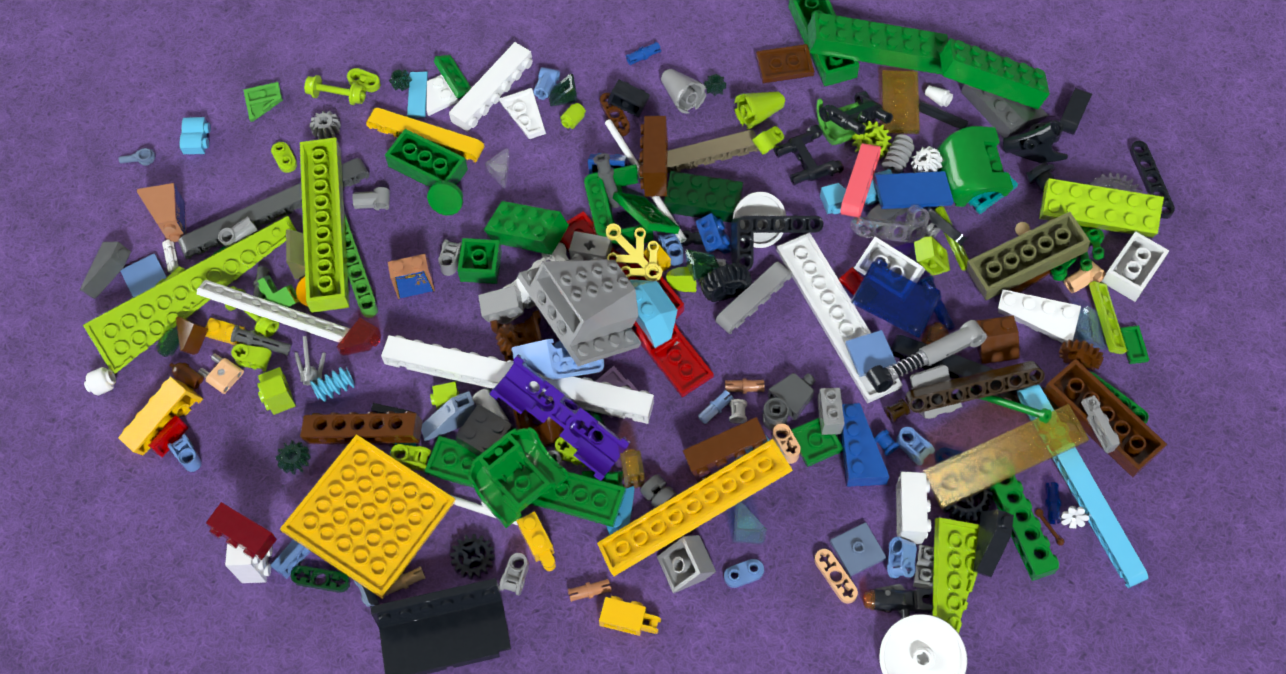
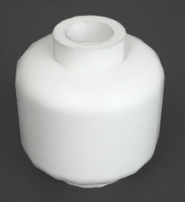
M101 367L86 375L84 385L88 392L98 396L114 388L116 377L112 370Z

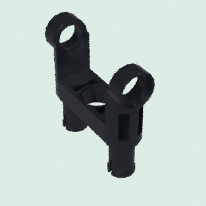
M866 91L855 94L854 101L859 104L855 108L843 112L833 105H826L819 110V115L824 122L831 121L845 130L855 132L857 135H862L865 132L866 126L863 123L879 119L887 124L893 119V115L885 111L879 103L870 99Z
M813 125L805 133L792 137L787 143L774 147L775 155L778 158L792 152L798 161H801L803 164L802 168L804 170L790 174V180L794 186L806 180L814 181L826 175L833 176V174L841 173L844 170V166L839 160H832L817 166L805 144L813 142L814 139L819 138L823 134L819 125Z

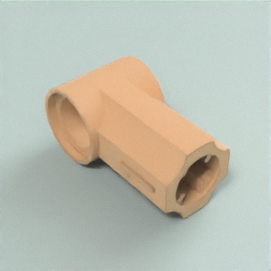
M1092 261L1093 268L1090 271H1083L1080 267L1079 271L1064 279V285L1071 293H1075L1093 281L1101 282L1105 277V271Z

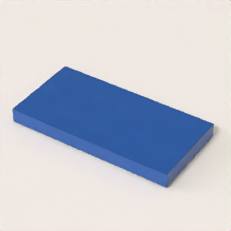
M945 171L878 174L874 176L881 209L952 206L954 203Z

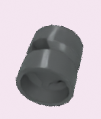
M771 398L764 404L762 422L767 429L773 431L777 424L787 425L789 406L786 401L781 398Z
M659 474L651 477L640 490V493L648 501L652 500L651 505L654 508L678 495L672 487H666L667 482Z

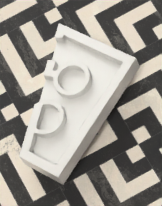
M532 88L499 99L502 106L529 139L546 134Z

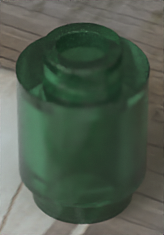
M169 328L168 331H165L156 345L157 352L164 357L174 355L180 346L178 330Z

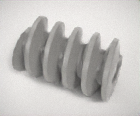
M903 134L895 136L883 160L882 167L885 170L891 169L894 174L903 173V169L906 167V163H908L915 149L913 140Z

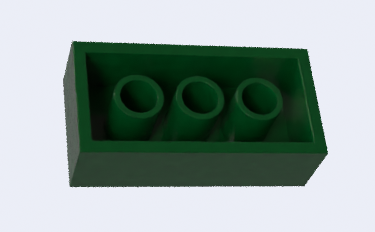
M671 171L664 204L671 214L703 218L712 213L723 222L732 223L735 208L742 198L743 182Z

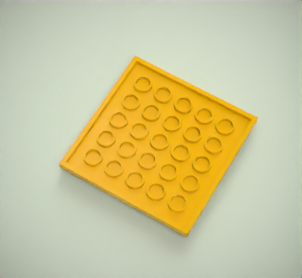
M356 434L281 526L280 530L383 599L453 506L456 499Z

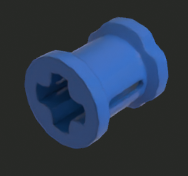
M887 429L874 438L875 442L885 451L884 454L886 456L896 451L900 446L898 442L895 443L889 436Z

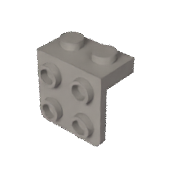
M940 365L910 376L912 389L950 380L946 365ZM939 394L933 395L932 399L937 398ZM915 399L914 402L917 403L920 399ZM958 403L919 414L925 419H931L945 412H953L955 409L962 407V404Z

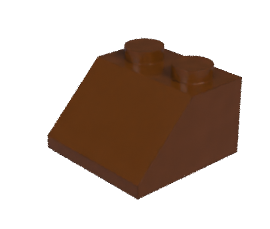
M1014 315L976 321L987 334L986 340L977 346L981 364L1020 359L1019 331Z

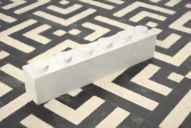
M514 42L449 112L451 122L467 132L474 128L478 120L482 116L487 115L489 108L493 104L498 103L500 96L504 92L509 91L511 84L515 80L520 79L522 72L531 67L533 62L531 51Z

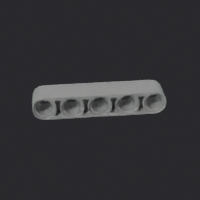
M780 262L774 263L717 316L715 322L728 334H732L731 331L744 323V319L748 315L751 316L757 311V307L760 304H764L769 300L773 292H777L784 286L783 283L787 280L789 281L793 273Z

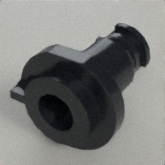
M1042 163L1026 173L1028 176L1027 180L1029 184L1036 182L1044 193L1045 183L1049 178L1054 179L1052 172L1056 168L1054 164Z

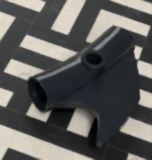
M1050 122L1035 130L1004 137L1003 139L1005 153H1012L1034 162L1048 163L1068 158L1067 154L1056 152L1052 148L1054 141L1060 136L1059 127L1054 122Z

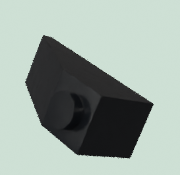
M999 509L981 511L973 572L992 577L1012 535L1014 515Z

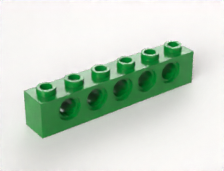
M1006 457L983 464L980 472L983 478H986V484L991 485L989 491L993 493L992 497L997 508L1014 515L1011 538L1031 580L1034 581L1054 574L1059 569L1058 558L1055 554H1052L1049 548V540L1040 529L1039 519L1034 517L1031 502L1023 494V486L1014 475L1013 465L1008 462ZM999 479L1006 480L1007 484H1002ZM1007 497H1013L1016 502H1010ZM1016 515L1023 516L1025 521L1018 520ZM1025 533L1031 534L1033 536V540L1028 539L1025 536ZM1034 552H1039L1042 555V559L1037 558Z

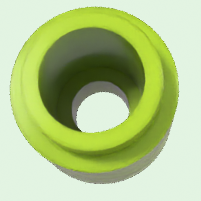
M579 103L572 104L560 117L562 125L565 128L574 129L584 118L585 108Z

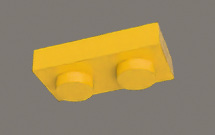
M214 318L209 319L206 325L208 332L205 337L232 345L240 343L238 341L231 342V335L236 325Z

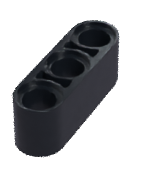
M1075 87L1060 120L1064 126V132L1072 135L1075 134L1092 93Z

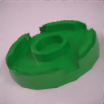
M438 181L431 186L427 194V200L431 208L445 216L458 213L464 203L462 191L451 182Z

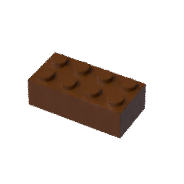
M644 116V124H641V135L644 136L640 138V148L643 149L640 152V163L643 164L639 167L640 177H643L640 181L641 189H644L645 197L667 196L666 116Z
M757 417L682 451L697 482H700L768 441Z

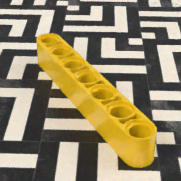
M374 108L366 122L370 129H378L377 131L390 133L397 138L404 129H407L464 157L466 160H474V162L478 161L485 147L478 139L381 108Z

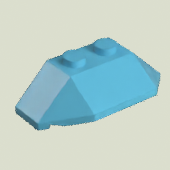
M629 280L636 290L638 307L636 322L656 348L672 339L677 308L657 281Z

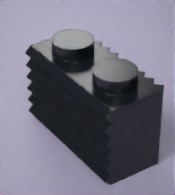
M618 79L607 102L638 118L645 108L650 94L630 85L628 82Z

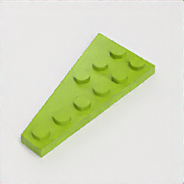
M936 518L934 534L933 616L946 621L959 633L962 625L961 617L968 605L966 601L969 593L972 592L977 573L973 572L979 525Z

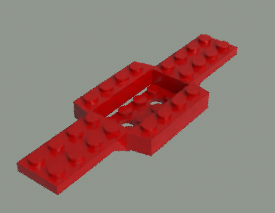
M584 211L566 221L569 227L560 242L565 245L566 250L569 252L575 231L596 235L594 223ZM612 247L611 253L621 255ZM611 256L609 260L616 261V257ZM617 263L620 268L623 266L642 268L638 263ZM623 270L625 275L630 273L628 270ZM651 270L649 274L651 276L656 275V272L654 270ZM630 276L628 278L629 280H646L644 276ZM661 277L657 282L677 308V319L684 312V303L664 278ZM635 321L633 325L637 328L636 332L633 328L632 330L641 341V346L682 398L714 377V373L682 335L676 324L674 325L672 339L655 348Z

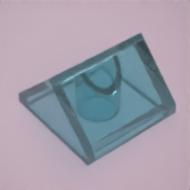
M1089 306L1081 308L1073 342H1075V339H1078L1079 342L1084 340L1088 344H1094V348L1108 350L1097 311Z
M742 502L737 503L734 513L733 542L763 544L767 529Z

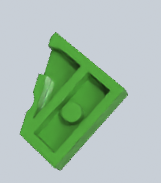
M278 82L244 89L249 120L251 122L283 101Z

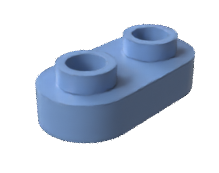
M750 559L726 569L724 581L732 588L754 582L763 576L764 566L757 559ZM755 566L758 570L753 572L750 570V567ZM736 573L738 578L733 579L731 574Z

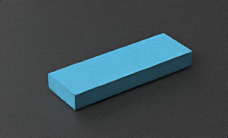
M410 72L407 111L409 118H426L428 72Z

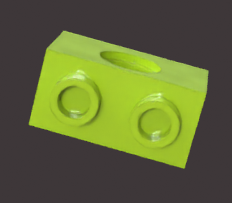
M932 236L923 237L921 240L914 242L917 263L923 266L931 275H938L950 271L947 250Z

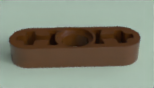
M611 93L602 94L600 96V105L607 119L613 122L621 136L628 135L630 123L623 110L614 105L609 107L608 102H605L606 99H609ZM613 112H618L620 114L616 118L610 116V114ZM621 121L622 127H625L624 130H622L621 128H619V123H618V122Z

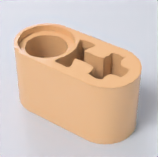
M777 424L773 429L772 439H774L789 464L795 463L799 459L800 445L788 425ZM783 433L786 435V437L779 438L777 434Z

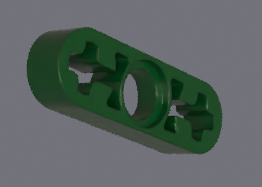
M300 565L296 566L290 574L291 580L298 586L338 593L345 592L350 587L349 577L342 572ZM303 571L306 576H311L310 583H308L309 579L301 577L299 580L296 574H300ZM318 575H326V581L323 584L315 583ZM332 575V579L335 581H340L343 578L345 584H341L338 587L335 582H330V576Z

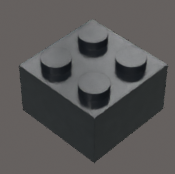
M478 404L456 435V440L459 445L479 456L504 435L512 431V424Z

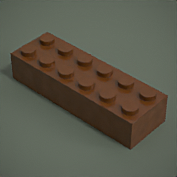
M1077 359L1072 361L1048 382L1043 391L1046 396L1103 449L1087 420L1088 414L1081 403L1083 399L1095 396L1100 402L1102 412L1107 415L1112 430L1119 437L1120 444L1113 452L1107 454L1132 477L1137 475L1167 446L1165 441Z

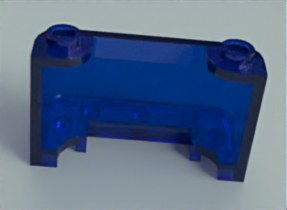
M880 259L877 262L873 260L851 303L920 338L942 297L939 294L940 290L933 286H929V288L923 287L887 268L888 263Z

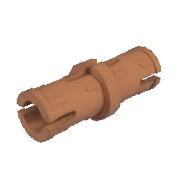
M742 378V380H725V390L728 392H743V394H747V392H764V379L747 380Z
M606 579L591 584L587 582L583 586L569 588L570 602L586 597L591 599L594 595L611 592V587L606 586L610 584L609 580Z

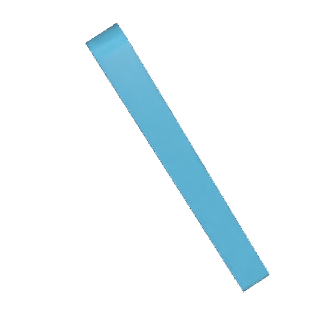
M1037 384L1018 390L1017 395L1021 404L1039 410L1043 408L1051 410L1052 416L1048 423L1040 422L1038 417L1028 416L1079 506L1083 507L1085 513L1088 514L1089 524L1119 576L1124 578L1125 586L1130 588L1147 580L1148 574L1040 385Z

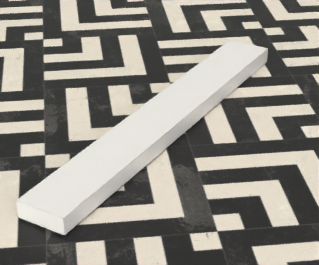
M204 280L197 289V295L344 344L350 333V329L208 280Z

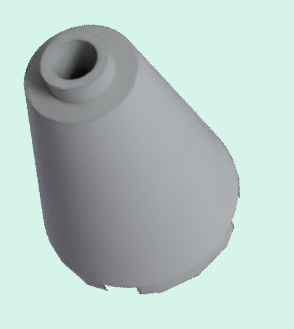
M668 69L662 74L661 82L681 113L688 114L690 113L688 110L693 107L696 110L704 102L706 87L701 82L674 69Z

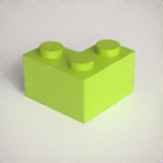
M280 367L258 375L260 383L257 384L259 388L258 395L267 411L271 410L273 415L296 406L286 377Z

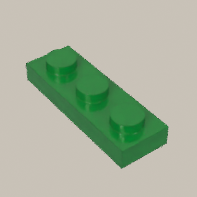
M451 55L435 56L433 62L456 98H463L471 87Z

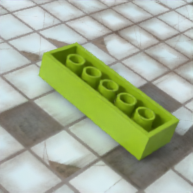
M1049 178L1045 183L1039 219L1051 220L1071 212L1080 226L1134 234L1136 231L1145 237L1153 238L1158 234L1164 197Z

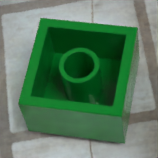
M462 238L457 270L460 282L498 283L502 255L500 240Z

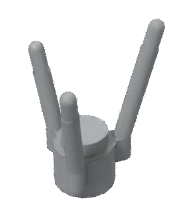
M303 336L304 371L298 352L294 353L300 372V379L307 386L311 385L310 381L318 384L317 378L322 379L326 353H322L317 371L315 367L310 366L307 337Z

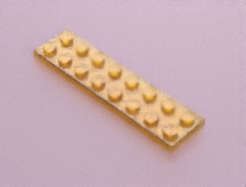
M1067 404L1052 411V416L1048 423L1040 422L1039 418L923 470L922 473H926V480L930 481V488L941 509L1086 443L1089 438L1070 405Z

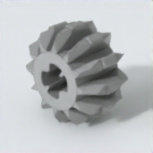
M322 111V114L316 113V117L311 118L310 129L312 134L318 137V139H323L324 137L328 139L329 136L335 138V134H340V121L338 116L332 114L331 111L327 113Z

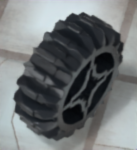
M741 263L720 265L719 268H714L713 271L708 272V275L703 277L701 281L702 293L711 302H720L737 297L751 285V274L746 266Z
M963 468L960 474L955 469L952 475L947 473L946 479L943 478L940 481L941 485L937 488L938 492H940L937 494V499H940L938 504L939 506H945L943 513L951 512L949 518H953L956 515L957 521H960L963 517L964 522L968 523L970 519L975 522L978 519L977 517H981V511H989L990 509L988 506H991L992 500L990 498L993 496V493L989 492L991 485H984L987 481L986 478L979 479L980 473H977L975 476L972 469L966 473ZM956 484L957 492L950 496L949 488ZM980 495V504L974 507L973 498Z

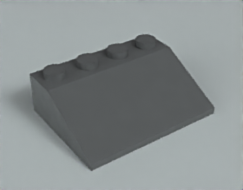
M963 85L961 93L996 128V131L1003 138L1018 135L1048 117V114L1041 107L1035 109L975 87Z

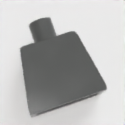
M792 373L769 389L768 397L770 399L781 398L786 401L789 406V416L796 420L813 398L814 390L811 386L816 381L809 373L802 379L795 373Z

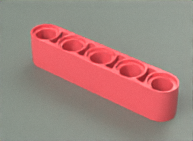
M861 144L842 201L841 215L860 218L879 161L881 146Z

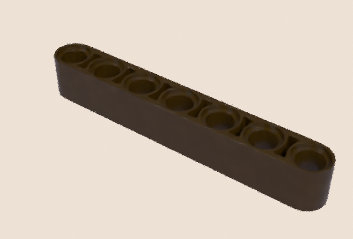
M1027 361L915 388L906 393L905 400L913 412L921 413L1037 385L1044 380L1045 374L1036 362ZM1036 370L1035 374L1030 375L1032 371ZM1017 375L1015 379L1010 380L1012 376ZM993 380H997L995 384L990 385ZM978 384L975 389H971L973 385ZM959 389L957 393L951 394L953 390ZM939 394L937 398L932 399L933 395ZM915 399H920L917 403H912Z

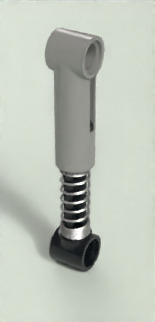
M970 320L963 324L959 330L920 348L916 355H911V358L907 357L906 360L902 359L901 362L898 361L897 364L888 367L874 366L867 372L866 378L876 392H885L893 385V381L899 378L898 376H903L904 373L908 374V371L912 372L913 369L917 370V367H922V365L930 366L969 346L977 347L986 340L987 334L975 320Z

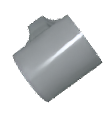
M377 187L374 191L354 192L353 194L354 209L374 208L377 211L379 209H389L390 190L385 187Z
M247 216L233 227L222 229L218 234V239L227 248L250 236L258 229Z

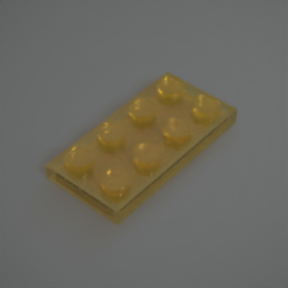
M882 70V108L893 115L890 123L885 124L882 122L884 131L889 130L888 133L919 134L918 71Z

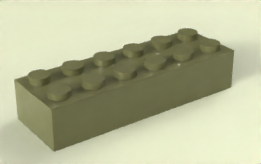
M1068 212L968 260L967 272L986 301L1001 294L1002 290H1009L1088 252L1090 240L1071 212Z

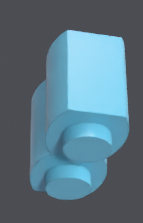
M205 117L183 118L180 136V149L183 155L205 154V149L209 148L207 133H210L211 127Z

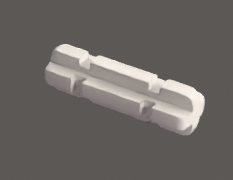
M167 239L162 245L166 264H168L167 270L172 273L178 267L176 251L173 249L175 248L174 242Z

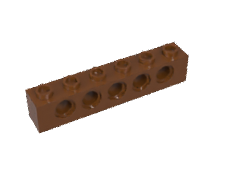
M388 411L386 414H378L376 412H368L367 414L356 412L340 414L332 412L329 415L312 413V415H304L300 437L307 444H349L356 434L371 444L420 443L423 421L417 413L412 411H406L405 413Z

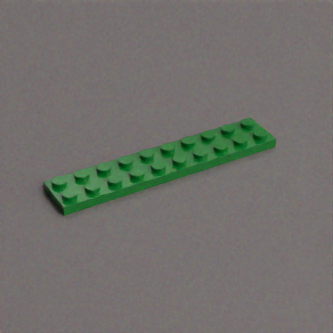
M438 436L424 472L426 475L473 488L468 476L472 466L471 463L478 456L459 445L457 441ZM567 471L569 475L567 480L554 490L549 488L531 503L532 505L614 527L626 493V487Z

